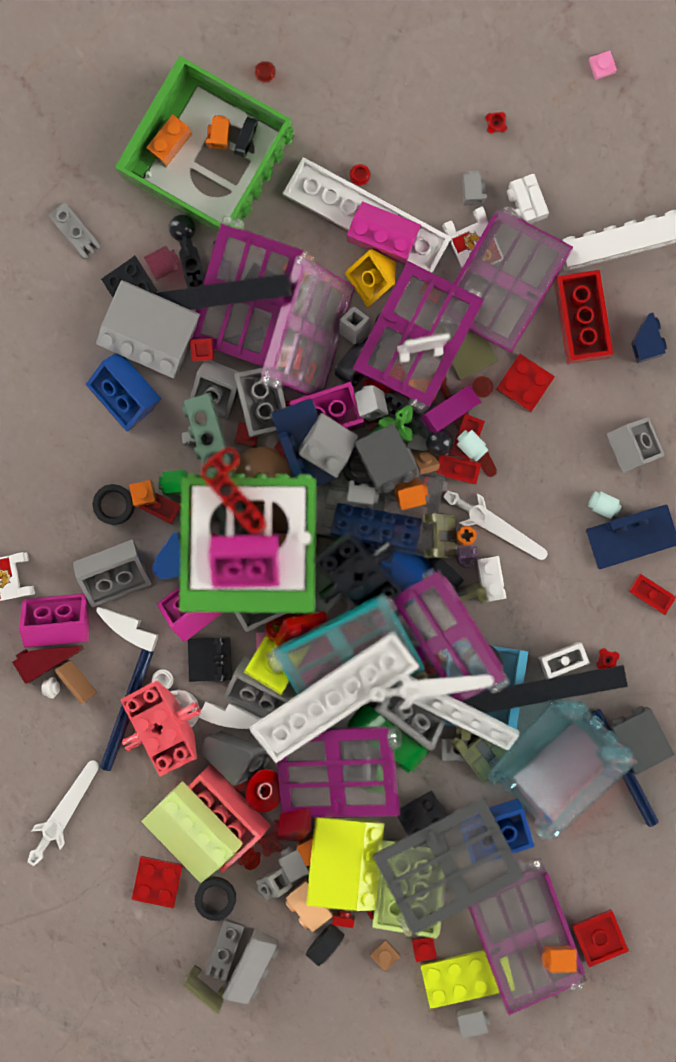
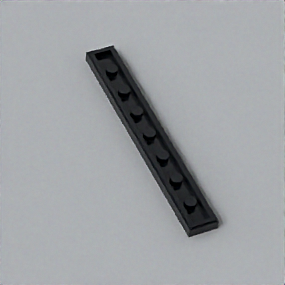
M290 273L158 292L155 295L193 310L293 296Z
M624 665L485 690L462 701V703L482 713H490L628 687Z

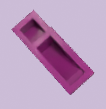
M469 385L424 414L421 419L430 432L437 433L482 402Z

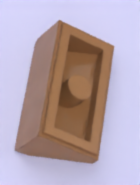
M252 504L265 519V505ZM272 505L271 531L286 532L287 515L281 506ZM252 510L250 515L247 516L253 524L250 528L252 529L255 527L259 529L261 527L259 524L261 520L256 521L251 516L252 513H255Z
M71 660L55 670V673L80 703L87 702L97 693Z

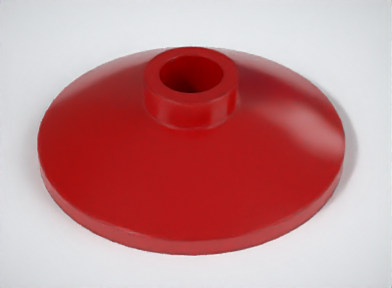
M262 769L255 772L249 778L245 794L246 800L253 810L267 813L274 810L280 803L279 780L276 772Z

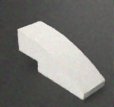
M102 607L97 608L96 612L117 634L140 648L150 652L154 651L159 635L139 629L141 620Z
M208 700L198 716L210 723L237 729H250L252 725L261 720V718L232 703H229L227 708L224 709Z

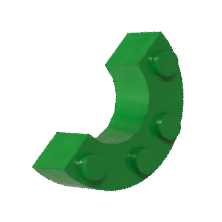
M368 703L362 705L348 721V727H390V747L394 749V759L400 763L398 766L408 774L410 771L414 772L430 752L381 716ZM379 739L365 740L372 748L376 749L377 746L380 748Z

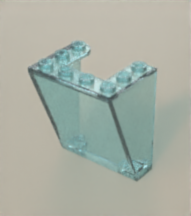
M550 700L486 776L493 784L500 780L502 785H504L503 789L505 792L511 791L535 817L537 821L534 824L541 826L537 833L543 840L555 839L638 762L633 757V752L629 748L623 747L618 742L619 738L613 732L608 731L603 726V721L597 716H593L588 711L589 707L582 701Z

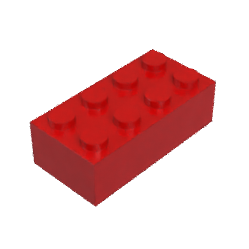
M600 270L557 276L554 286L567 364L610 358L613 355Z

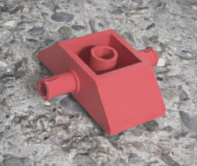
M157 680L120 699L136 730L135 734L122 740L123 745L131 742V744L124 748L127 751H131L143 744L160 777L197 758L195 734L188 720L201 714L200 708L192 712L194 708L199 706L196 702L181 709L175 695Z

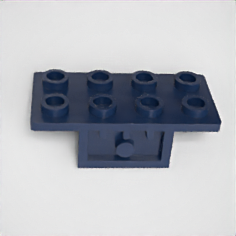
M311 398L271 413L294 478H298L300 474L311 475L312 478L316 479L317 486L340 478L339 474L337 477H334L299 454V446L318 419V414Z
M337 503L330 535L342 538L347 533L359 537L371 551L376 550L388 540L396 549L416 552L422 519ZM393 553L383 561L392 563Z
M662 505L586 529L598 569L607 568L676 546V530L668 505Z

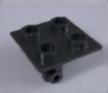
M136 255L101 279L112 298L121 280L153 294L157 292L156 287Z
M230 637L188 639L189 682L225 681L232 679Z
M431 790L401 807L400 814L397 817L407 836L446 817ZM425 840L424 842H422V843H420V844L414 846L413 848L415 849V848L421 846L422 844L426 843L427 840Z

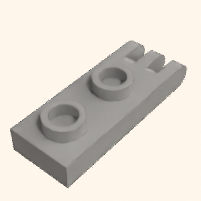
M65 202L48 215L84 259L88 258V255L83 251L86 248L91 254L95 252L90 246L92 243L97 249L101 247Z
M224 918L205 975L209 976L213 968L216 969L213 978L217 979L219 972L222 971L224 973L221 981L226 982L245 925Z

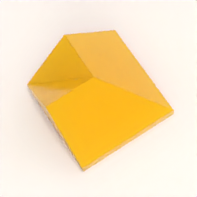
M373 249L368 250L345 272V275L351 284L355 286V290L367 308L395 285L396 261Z

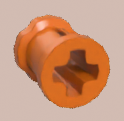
M464 526L456 533L457 542L463 546L473 544L477 538L476 531L470 526ZM464 530H467V533L472 535L468 542L461 538Z

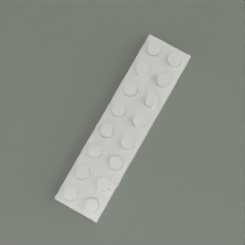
M304 157L283 192L284 197L347 231L362 201L421 224L407 261L433 273L452 238Z
M392 631L252 725L250 731L277 763L370 701L371 689L381 686L386 690L400 681L396 674L404 673L409 675L418 669L419 665L394 631Z

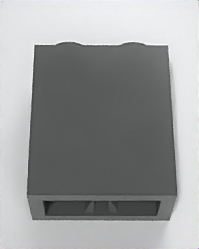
M394 424L354 442L355 450L378 493L389 492L396 487L395 485L402 482L408 483L417 475V466Z
M643 706L632 710V715L626 718L620 716L612 721L613 724L610 725L633 773L636 775L675 755L651 708H644Z

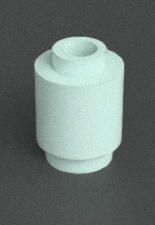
M465 430L457 438L459 441L457 446L470 459L473 458L476 462L488 451L485 447L486 443L473 430L470 432Z
M596 491L588 503V507L592 508V511L609 519L613 516H618L622 505H619V499Z

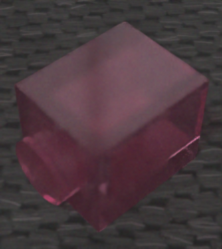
M167 245L144 257L156 280L179 269L176 264L179 259L174 250L169 251Z

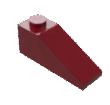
M83 646L31 650L29 652L25 649L16 655L17 659L12 663L24 683L28 684L84 650Z
M303 808L280 814L278 820H274L273 833H277L276 840L302 842L310 831L312 808Z

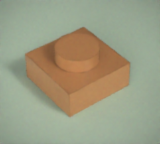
M428 450L412 454L419 469V475L439 469V462Z
M386 939L370 953V956L384 972L400 958V954Z

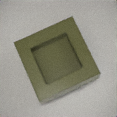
M456 725V735H460L461 740H470V731Z

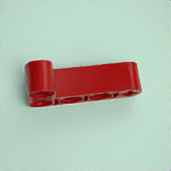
M224 448L204 464L201 469V476L251 534L260 535L266 530L267 526L264 517L227 476L237 468L240 458L233 448ZM231 453L235 455L233 463L225 464L223 462L226 454ZM210 468L218 470V474L214 479L206 477V473ZM224 485L232 486V493L228 496L221 494V488ZM243 501L247 503V510L245 512H236L235 507L238 502ZM252 510L255 513H252L251 516L256 521L261 520V522L259 523L261 527L259 529L255 527L251 529L250 527H252L253 524L248 518H246L250 515Z

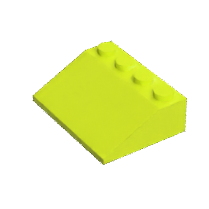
M315 817L306 900L307 906L355 911H376L380 870L372 855L382 850L385 823L367 818Z

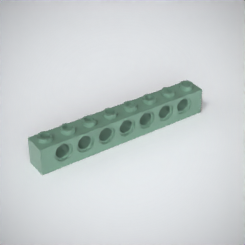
M211 393L184 400L185 405L182 406L185 418L189 417L191 426H188L192 439L195 438L197 447H194L197 459L202 460L203 466L209 461L210 454H217L222 449L227 448ZM199 412L206 414L207 421L205 424H199L196 421V415ZM204 433H210L213 436L211 445H206L203 442L202 436ZM226 454L223 458L225 464L232 463L229 454ZM210 468L206 473V477L210 478V474H218V470ZM234 470L227 475L229 478H232V474H235ZM243 501L236 504V512L243 513L246 511ZM220 504L215 509L214 515L216 521H220L222 525L220 535L227 536V506ZM238 520V525L234 527V536L253 535Z

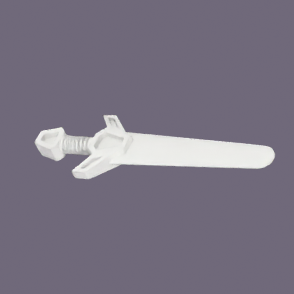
M447 491L443 498L450 506L457 505L468 513L469 519L459 522L461 525L471 526L477 524L539 560H544L547 557V551L486 509L484 497L478 493V505L476 506L465 503L464 500L459 498L458 493Z
M404 673L396 674V676L403 682L401 687L385 690L383 687L378 686L370 690V697L373 701L382 702L388 696L395 697V695H400L405 699L400 709H408L418 698L490 687L494 680L490 675L412 680Z
M92 760L85 766L48 821L36 824L31 832L41 830L43 832V838L35 850L30 851L27 862L32 866L44 858L43 852L51 840L57 841L60 850L64 846L63 830L99 769L97 761Z

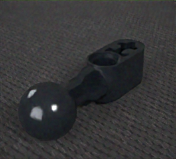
M177 215L170 221L169 232L180 243L179 256L187 288L195 287L193 281L195 279L198 280L199 286H203L205 277L198 249L193 246L191 239L196 232L195 222L187 215ZM191 264L197 265V268L194 270L187 269Z
M379 313V314L377 315V317H376V319H375V323L377 322V320H378V318H379V316H380L381 313ZM388 327L385 328L367 363L368 365H374L376 353L380 349V343L384 338L393 337L398 332ZM368 337L362 343L354 344L335 368V376L345 383L351 382L353 387L358 385L364 378V375L352 370Z
M385 393L386 403L389 401L398 408L395 411L390 406H387L388 416L396 421L397 412L408 405L392 393ZM413 410L412 421L404 424V426L410 428L413 435H420L426 440V447L431 454L436 456L447 454L453 446L451 434L445 429H441L437 433L430 432L421 419L422 416Z

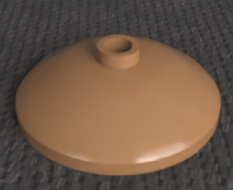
M264 446L252 447L238 455L240 462L237 468L234 469L235 474H245L247 478H254V474L258 473L266 474L268 478H276L277 474H287L292 478V471L288 461L281 453L272 448ZM250 501L252 504L265 505V501ZM272 502V505H274V506H277V505H278L277 503Z

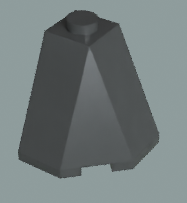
M223 731L209 734L204 739V744L200 750V753L233 786L248 781L255 772L265 769L270 760L262 746Z

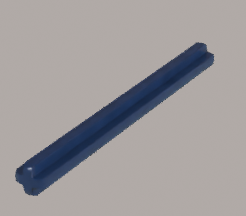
M142 649L125 697L141 689L153 656V651L150 652ZM123 705L121 706L100 764V768L105 771H110L113 767L130 720Z
M600 709L592 711L590 716L616 766L622 771L621 776L647 826L652 827L658 824L659 821Z

